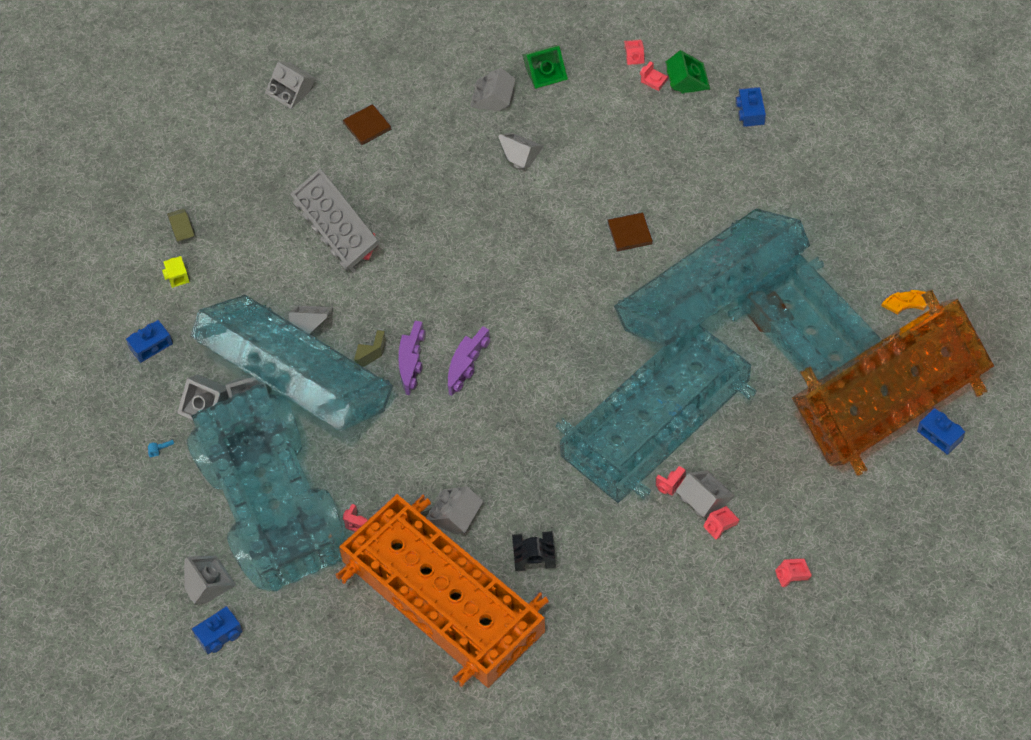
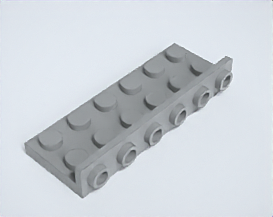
M321 168L290 194L294 199L293 204L299 210L302 209L304 211L302 213L303 217L308 222L311 220L313 223L311 227L317 234L321 233V240L327 246L330 245L332 247L330 249L331 253L336 258L339 257L341 259L339 263L346 271L350 269L353 273L357 270L354 268V265L380 244L379 240Z

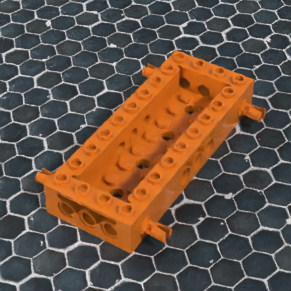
M396 494L339 546L342 562L346 566L335 575L338 580L342 579V583L345 584L356 573L461 664L463 668L453 676L455 682L459 681L460 687H463L474 676L489 688L545 633V618L538 611L549 600L546 596L542 599V593L539 592L528 604L421 514L425 508L431 505L428 498L425 500L423 494L412 505ZM401 543L403 546L399 550H394L392 545ZM428 567L432 571L430 574L424 575L421 573V570ZM457 592L462 596L458 600H453L450 598V595ZM483 618H489L491 623L484 626L480 624V621Z

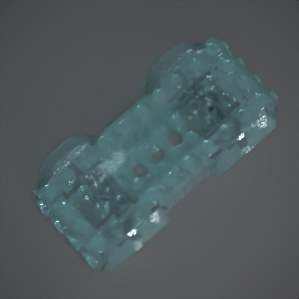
M264 384L256 385L250 390L235 394L232 398L218 402L212 407L191 415L196 427L187 438L189 451L206 480L213 488L222 489L236 520V523L227 533L228 544L240 568L257 588L267 590L268 592L278 591L284 585L295 583L308 574H315L321 568L334 565L342 559L339 546L345 542V536L339 513L331 495L326 489L310 488L296 457L302 449L299 429L292 409L283 395L268 394ZM263 468L266 470L265 475L260 478L256 477L255 471ZM265 487H273L271 492L263 493ZM278 500L280 504L278 508L270 509L268 507L269 502Z

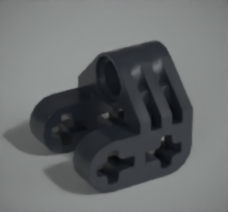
M552 531L542 532V538L530 537L524 541L522 534H512L515 571H525L526 563L537 564L545 562L546 569L556 568Z

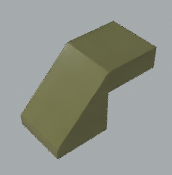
M184 208L167 213L176 241L194 236Z
M377 330L373 346L358 344L354 358L356 369H361L382 356L386 342L385 331Z

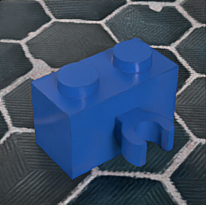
M760 87L739 89V95L736 97V107H740L738 117L739 121L743 122V127L765 125L766 113Z
M159 320L147 324L145 328L139 329L138 332L126 338L129 349L140 363L173 344L170 334Z
M935 408L919 422L917 429L918 433L947 455L963 441L965 431L959 424H955L943 412H939Z
M227 606L192 628L195 638L207 654L218 652L223 647V644L236 640L240 633H242L240 623Z

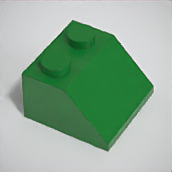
M559 45L522 54L526 71L535 89L568 80Z
M679 50L665 61L670 78V86L673 90L682 94L710 90L703 62L682 50Z

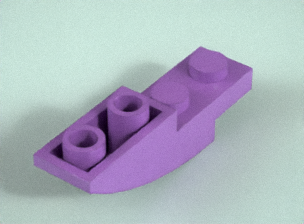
M420 321L414 322L410 336L402 334L399 346V370L406 395H410L411 390L416 388L417 373L420 374L422 370V362H420L419 343L424 341L426 331L423 330V324Z
M484 326L473 339L465 336L454 353L448 373V392L451 396L462 389L466 378L472 377L475 371L474 361L478 358L480 350L486 348L490 343L489 329Z

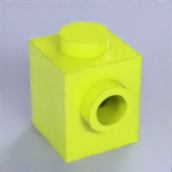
M181 256L163 261L165 269H162L165 280L169 279L172 288L189 283Z

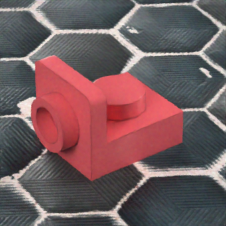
M642 40L624 41L627 64H643L644 47Z
M650 61L647 66H643L641 69V83L659 91L667 82L668 76L654 70V63Z
M679 466L675 472L671 471L667 479L658 475L656 477L657 489L663 494L673 495L686 477V470Z
M354 504L350 506L349 510L346 509L343 520L346 529L356 532L368 520L363 516H356L357 508Z
M726 506L711 512L704 524V528L714 539H718L723 531L736 526L739 519Z
M785 559L775 570L781 587H786L791 581L809 580L812 576L805 559Z

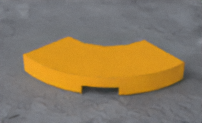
M920 290L897 292L886 298L881 306L897 315L909 308H917L924 311L932 300L933 295Z

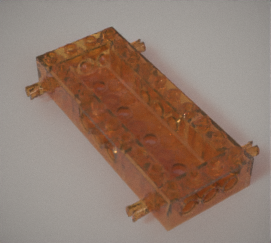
M933 289L928 290L921 296L930 310L825 377L817 380L811 366L799 372L808 387L793 396L792 399L829 466L844 465L850 462L856 476L863 474L862 471H867L868 469L862 461L860 454L968 383L971 384L976 397L988 391L980 376L993 368L994 364L958 298L939 303ZM942 347H946L948 350L946 357L941 353ZM913 366H915L918 369V374L916 377L913 376L911 373V368ZM883 385L888 389L886 396L881 394V387ZM852 405H854L857 408V414L855 416H853L850 413V408Z

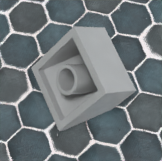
M201 375L187 378L177 413L211 428L227 404L229 396L226 386Z
M708 470L688 473L676 490L681 500L690 504L694 508L695 513L701 517H708L711 512L721 509L735 497Z

